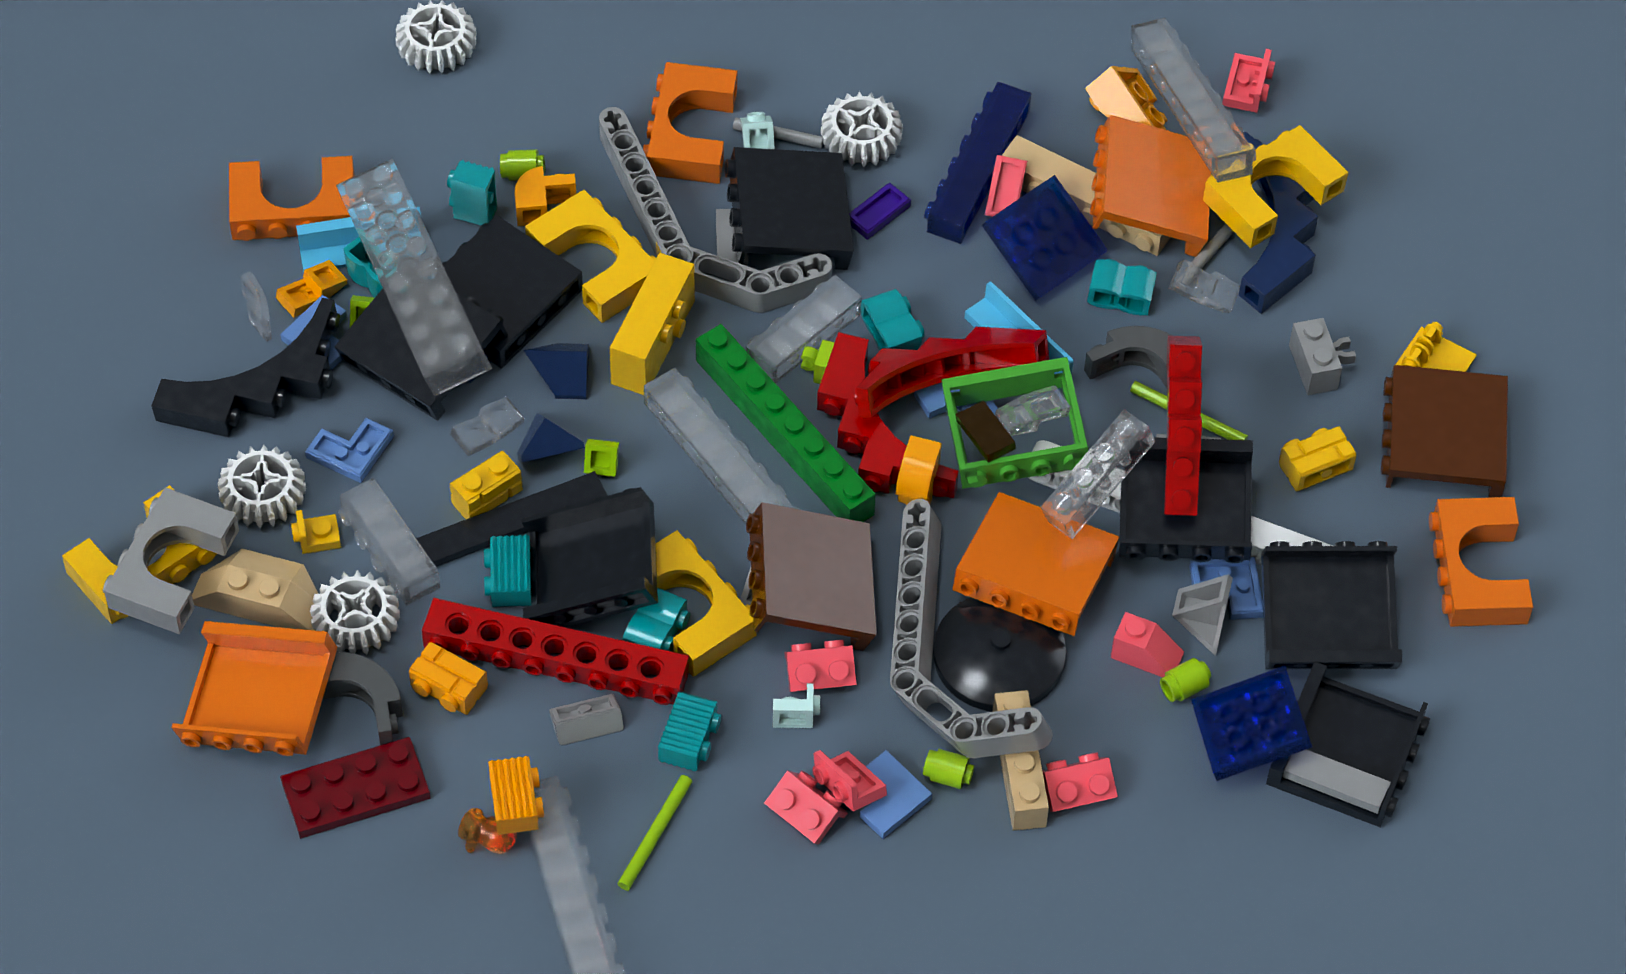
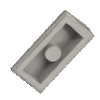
M614 694L563 705L549 710L560 745L619 732L624 728L621 709Z

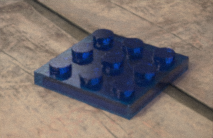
M1055 175L982 224L984 230L1035 301L1108 251Z
M1286 666L1191 699L1212 771L1217 781L1313 747Z

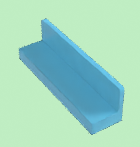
M420 207L296 225L303 272L305 269L330 260L337 268L346 267L343 248L358 236L369 238L376 243L382 254L389 255L394 259L422 256L427 253Z
M991 281L986 284L985 298L965 311L964 318L974 328L977 326L1042 330ZM1047 335L1049 360L1067 357L1072 375L1073 359ZM1061 388L1041 392L1048 398Z

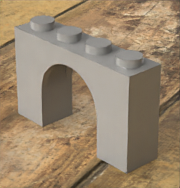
M165 487L159 498L156 497L152 501L149 515L144 524L140 523L134 533V541L129 549H125L122 552L114 575H109L104 583L103 593L105 594L108 608L180 634L195 609L192 593L190 590L154 577L147 570L148 564L158 551L178 543L192 544L225 556L239 532L236 513Z

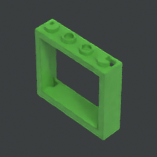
M1067 357L941 379L962 489L977 488L1004 481L1012 482L1016 479L1045 476L1049 473L1077 470L1090 466L1088 445ZM1062 388L1075 444L999 457L989 463L986 460L967 462L961 428L956 420L957 406L979 403L983 400L985 402Z

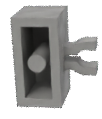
M1324 318L1293 323L1289 347L1307 395L1337 390L1342 372L1341 364L1355 363L1356 359L1355 351H1342V349H1349L1351 343L1349 337H1343L1334 343L1332 342Z

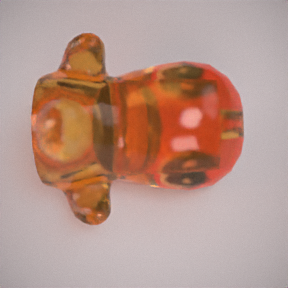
M472 808L466 812L460 822L458 837L466 841L465 847L469 854L474 852L477 843H480L493 853L504 854L515 845L517 832L498 835L495 816L485 817L482 809Z

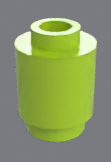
M538 149L508 150L507 153L500 154L501 178H508L509 181H518L528 170L543 166L545 174L544 155H539Z
M1191 658L1165 672V676L1160 679V686L1169 701H1183L1209 687L1211 672L1205 662H1199L1196 658Z
M940 748L938 751L930 749L925 761L923 775L930 777L932 782L962 789L963 784L970 785L975 765L969 764L970 758Z

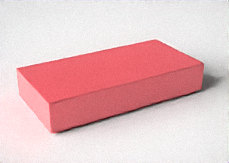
M1001 155L996 156L985 210L986 216L1007 219L1011 216L1014 221L1016 220L1028 161Z

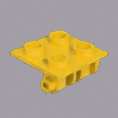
M1432 322L1427 324L1425 328L1421 326L1395 365L1466 372L1477 354L1443 338L1442 325L1438 322Z

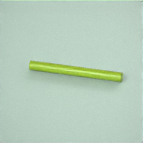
M1137 381L1132 384L1131 393L1167 410L1166 395ZM1201 413L1203 428L1227 440L1248 439V435Z
M681 775L618 881L617 884L620 888L626 891L630 890L692 784V780L688 776Z

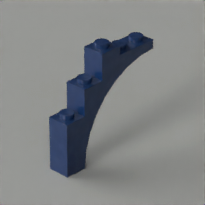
M1247 132L1242 133L1236 140L1234 158H1246L1254 153L1259 146L1263 145L1262 142L1254 139ZM1278 175L1262 177L1256 181L1263 192L1268 206L1278 215L1275 232L1270 237L1268 246L1257 263L1242 277L1239 296L1261 314L1312 274L1316 256L1310 247L1304 244L1314 236L1318 216L1309 206H1306L1314 198L1296 181Z

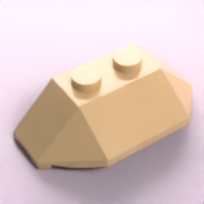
M240 549L203 572L192 593L195 606L276 627L314 630L311 624L310 608L311 605H314V594H318L304 564Z

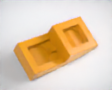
M330 260L305 269L303 279L278 288L275 298L294 318L306 311L321 295L327 298L333 296L347 284L348 279Z

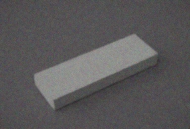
M1299 746L1295 747L1283 774V778L1376 814L1379 813L1391 784L1390 781Z

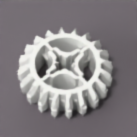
M430 0L428 5L425 6L418 2L416 10L408 8L407 15H401L400 24H397L395 40L401 58L406 59L408 66L415 64L418 71L427 68L429 74L433 69H438L442 74L444 68H450L454 71L456 64L464 65L465 58H471L473 49H475V36L477 34L471 15H466L464 7L457 9L454 2L447 6L443 0L439 4H433Z
M859 91L856 97H852L847 93L845 100L836 98L834 105H828L826 113L822 117L821 135L824 147L829 148V152L842 153L843 161L849 160L851 167L855 162L861 163L863 167H865L867 162H872L876 166L879 159L887 161L889 154H895L897 146L900 145L902 140L903 124L900 120L899 111L894 110L892 102L885 103L883 96L875 99L872 92L868 97L862 96Z
M265 445L262 446L261 451H255L250 446L248 454L238 451L237 460L228 458L227 468H221V478L218 479L220 502L224 505V509L236 513L237 521L243 519L247 527L253 521L256 522L259 528L262 527L263 522H269L274 527L276 519L279 518L286 522L287 513L296 514L297 505H302L304 500L303 494L306 491L304 471L300 469L297 459H292L288 451L280 454L277 446L272 451H268Z
M357 570L352 577H348L343 572L342 579L340 580L331 576L330 586L321 584L320 594H314V605H311L310 608L311 624L315 631H327L338 647V652L349 649L350 653L355 654L356 650L362 649L367 655L370 646H374L379 650L381 640L390 641V632H396L398 627L397 621L400 618L399 601L396 595H394L391 585L385 586V581L382 577L374 580L371 572L365 577H361ZM375 603L381 608L377 618L372 615V607ZM333 609L338 611V619L335 623L329 617Z

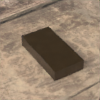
M984 400L956 414L958 424L988 463L1016 449L1014 439Z

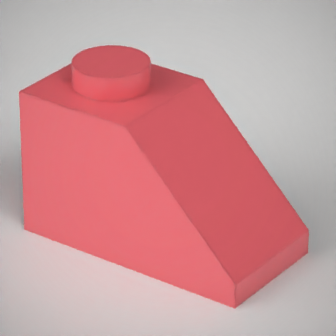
M1125 612L1113 639L1112 659L1160 677H1164L1165 672L1180 665L1184 651L1157 623Z

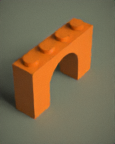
M666 62L664 73H659L657 77L656 91L660 92L659 97H653L652 115H655L654 121L649 120L647 127V139H650V143L643 146V151L656 176L720 184L724 163V141L685 136L675 130L671 122L679 114L693 109L733 113L737 95L738 70Z
M353 156L322 157L321 190L314 200L297 208L278 207L265 199L263 196L260 161L229 163V223L232 240L249 241L264 238L298 237L296 225L356 216Z
M1515 497L1437 499L1434 512L1429 513L1430 531H1435L1436 539L1433 542L1434 558L1440 561V567H1438L1437 571L1438 585L1444 586L1445 593L1442 595L1443 614H1448L1450 627L1528 624L1533 609L1529 579H1483L1471 573L1464 566L1459 556V552L1463 548L1474 543L1514 541L1519 526Z

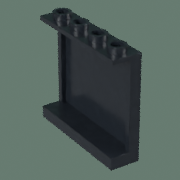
M734 147L731 159H726L725 177L730 178V184H728L727 201L732 202L733 208L730 210L729 223L730 227H735V233L732 237V251L737 252L738 263L743 265L746 253L796 256L820 253L828 257H834L835 269L848 270L854 248L842 153Z
M498 215L488 223H484L472 239L461 244L456 254L447 262L441 263L436 273L432 276L438 282L441 280L448 282L459 295L464 296L467 294L479 303L482 309L486 311L492 309L503 318V325L508 336L504 338L496 334L486 346L491 351L492 363L501 369L582 291L583 285L581 270Z
M404 262L334 347L343 362L438 421L446 412L441 401L495 335L499 334L506 338L508 333L503 325V318L492 309L488 311L482 309L479 303L467 294L464 296L459 295L448 282L444 280L436 281L422 266L417 265L415 268L409 263Z
M1123 436L1119 556H1126L1132 560H1141L1145 557H1159L1164 561H1174L1178 558H1190L1196 562H1207L1211 559L1225 560L1229 563H1240L1244 560L1250 561L1252 550L1251 480L1253 440L1201 439L1197 516L1164 514L1167 438Z
M641 487L629 488L620 493L599 496L590 501L569 504L560 509L539 512L534 516L521 519L522 525L530 533L531 606L523 608V618L568 627L658 603L654 503Z
M1276 541L1271 542L1270 546H1265L1261 553L1265 669H1312L1314 662L1327 666V669H1397L1402 663V649H1398L1394 569V555L1397 552V546H1388V543L1384 541L1369 542L1368 546H1355V542L1351 541L1337 542L1335 546H1322V542L1318 541L1304 542L1302 546H1289V542Z
M1314 662L1270 766L1266 785L1381 828L1385 816L1392 817L1398 798L1393 797L1396 788L1403 790L1409 771L1404 770L1406 762L1413 763L1420 745L1414 743L1417 735L1424 737L1430 721V718L1425 716L1428 703L1423 702L1420 712L1329 679L1325 677L1327 666ZM1299 746L1390 781V787L1379 813L1376 814L1283 778L1284 770L1295 747Z

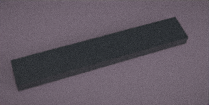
M594 471L415 538L416 546L429 570L490 547V537L492 536L504 537L507 535L510 537L529 532L521 523L523 518L534 516L539 512H549L569 504H579L599 496L608 495Z

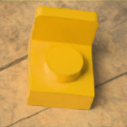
M302 510L296 511L297 522L291 523L294 542L301 543L302 554L341 548L336 514L303 519Z

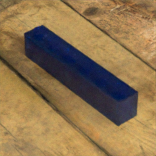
M997 82L993 92H987L982 105L983 111L981 114H975L971 124L972 131L970 135H964L960 144L958 158L953 157L949 164L947 179H941L939 182L936 200L934 202L930 201L926 207L924 218L928 219V233L959 244L962 243L990 189L996 156H1002L1020 132L1030 112L1032 93L1001 82Z

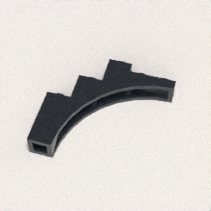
M322 298L312 319L300 335L282 352L258 367L235 376L212 381L184 382L161 379L151 405L156 421L229 437L233 426L237 427L239 424L241 411L276 418L279 407L283 408L286 403L287 392L322 399L325 388L329 389L333 380V370H330L327 358L331 347L329 339L332 331L336 332L340 323V314L336 311L334 300Z

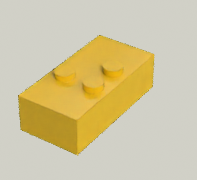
M659 252L610 346L612 385L644 396L647 395L675 338L682 336L686 326L685 319L695 301L693 263Z

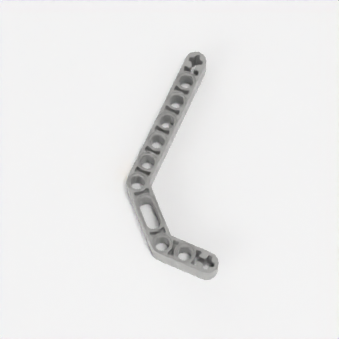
M609 107L600 113V140L656 257L660 252L693 263L696 292L753 312L763 313L823 294L831 288L832 262L824 254H811L760 271L691 247L625 112L617 107ZM707 274H712V275H715V276H717V277H720V278H723V279H726V280H729V281H732V282H727V281H724V280H721V279L712 277V276L707 275Z
M924 499L912 500L904 508L902 519L890 674L891 687L909 710L967 758H981L1044 749L1052 741L1053 733L1038 709L1026 707L970 715L930 682L941 521L928 501ZM933 703H941L952 712V715L945 721H938L926 710Z

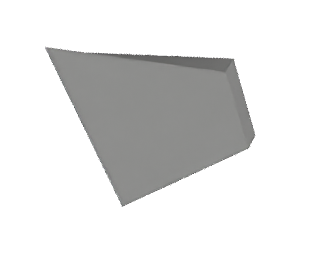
M1229 574L1178 589L1172 614L1215 656L1233 579Z

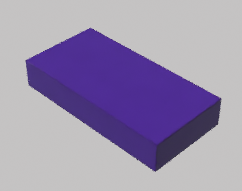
M889 182L849 213L851 227L868 240L911 206V199Z

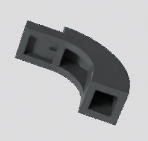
M1126 326L1107 331L1106 344L1096 345L1086 352L1084 371L1089 379H1093L1121 366H1142L1153 371L1167 388L1168 335H1173L1145 326Z
M336 652L323 699L347 696L362 700L370 706L376 716L380 745L393 742L392 734L399 733L396 717L403 716L400 694L394 680L384 668L364 656L348 652Z

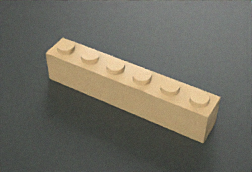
M1016 135L1002 156L1028 161L1022 191L1035 199H1041L1055 206L1062 212L1070 213L1082 219L1089 225H1093V215H1090V207L1095 197V191H1092L1091 186L1096 173ZM1103 219L1098 227L1109 232L1113 237L1121 238L1137 246L1140 250L1148 251L1156 256L1159 255L1171 238Z

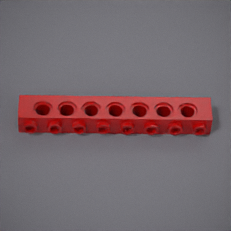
M433 598L422 628L424 648L429 642H433L469 661L481 660L492 663L500 668L511 667L524 670L531 675L537 676L542 674L555 677L565 683L577 682L586 684L596 690L607 689L620 692L627 697L633 698L638 696L647 698L661 705H674L678 692L684 691L689 675V655L438 598ZM456 631H464L462 634H454ZM489 638L496 639L495 641H486ZM521 645L529 646L524 649L517 648ZM560 653L558 656H551L549 654ZM583 660H591L592 662H591V663H582L581 661H583ZM616 667L625 668L620 671L613 670ZM649 674L656 675L654 678H647L645 676Z

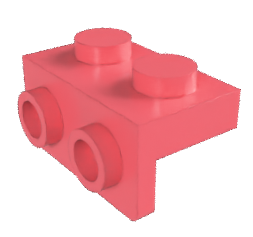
M1266 49L1263 59L1238 53L1234 54L1222 106L1258 112L1260 101L1266 102L1270 84H1265L1266 79L1272 80L1275 62L1270 61L1272 50Z
M844 640L824 641L825 648L812 649L811 643L791 645L792 651L784 652L787 661L789 691L807 690V683L814 684V689L857 685L853 645L844 646Z
M821 750L813 753L814 767L812 770L816 781L820 785H825L833 793L837 801L843 802L853 812L887 796L886 784L849 751L832 759L827 757Z
M1098 752L1078 756L1079 762L1067 765L1066 760L1047 763V770L1042 772L1050 812L1117 798L1118 795L1109 757L1099 758Z
M787 770L764 804L814 844H820L838 817L845 818L848 812L840 807L843 802L837 801L833 793L828 790L823 793L816 788L815 785L818 782L811 775L802 770L799 774Z

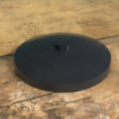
M970 597L954 606L940 622L935 635L933 656L939 678L955 697L972 707L993 712L994 695L996 693L1028 690L1031 706L1047 697L1056 687L1062 676L1066 658V644L1061 631Z

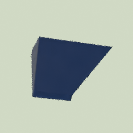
M556 343L523 350L554 393L555 399H587L589 344Z
M537 413L517 452L519 461L527 462L585 447L582 440Z

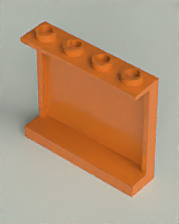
M1110 114L1105 124L1099 125L1095 135L1098 150L1093 160V166L1097 167L1091 186L1092 191H1095V197L1090 207V215H1093L1092 229L1097 230L1103 219L1185 241V254L1196 257L1208 241L1210 207L1203 201L1205 183L1211 176L1213 143Z
M998 492L956 568L952 590L1051 627L1057 631L1075 636L1079 619L1107 566L1111 567L1115 559L1120 536Z
M204 621L201 634L208 644L183 724L172 723L171 727L181 742L190 747L211 745L221 750H230L232 747L242 748L252 753H261L263 750L273 751L283 756H292L293 754L306 755L338 648L327 631Z

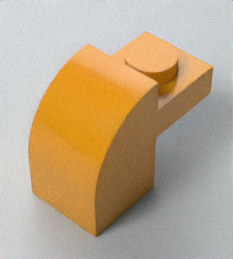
M543 166L525 172L515 185L517 226H526L547 213V204L563 203L576 195L575 173L544 176Z
M910 435L896 485L895 494L898 495V502L907 505L912 500L924 499L931 504L933 482L941 459L942 443Z

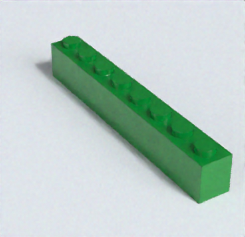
M722 324L696 338L697 363L836 517L864 522L875 515L876 494Z

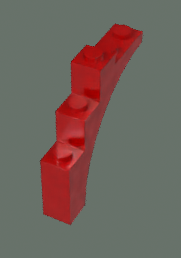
M976 326L965 339L929 337L918 350L882 348L870 360L868 367L869 375L856 387L854 400L856 405H858L859 416L862 418H872L884 407L899 398L941 383V379L1049 360L1046 330Z
M838 332L818 389L817 410L824 411L829 415L842 416L838 428L837 448L844 449L849 453L863 454L858 468V475L874 492L880 491L889 494L891 485H897L907 445L894 436L880 419L878 413L872 418H862L859 416L854 393L856 387L865 379L869 339ZM939 464L933 482L932 495L954 499L957 491L959 471Z
M1168 335L1165 515L1197 516L1202 435V343L1200 337Z

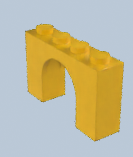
M1299 125L1291 131L1286 130L1282 132L1271 143L1259 146L1254 153L1246 158L1237 159L1229 168L1221 173L1212 174L1205 183L1203 201L1252 248L1274 234L1278 215L1254 191L1252 184L1255 181L1271 175L1288 177L1300 184L1322 205L1344 192L1348 171Z
M585 190L580 191L525 226L526 235L558 256L576 245L585 243L602 245L615 254L617 259L612 266L582 285L583 304L601 323L633 304L656 260L655 256H649L642 249L641 243L635 236H630L623 229L621 222L616 217H611L604 210L598 198H592Z
M170 485L166 487L171 490H174ZM162 491L143 502L146 518L149 515L152 501L156 497L159 498ZM90 538L62 555L66 573L111 624L119 619L128 617V615L109 609L107 606L106 597L103 593L104 583L109 575H114L118 566L113 564ZM173 544L167 546L164 554L156 562L149 565L147 570L160 580L171 584L178 583L199 566L211 562L217 553L192 544Z
M678 530L656 543L657 588L664 591L675 587L694 589L704 595L711 604L709 612L701 620L673 637V652L689 655V673L694 677L757 636V631H754L753 617L750 616V605H744L740 601L734 587L729 582H723L718 576L715 566L709 560L705 561L698 554L697 547L689 538L685 539Z

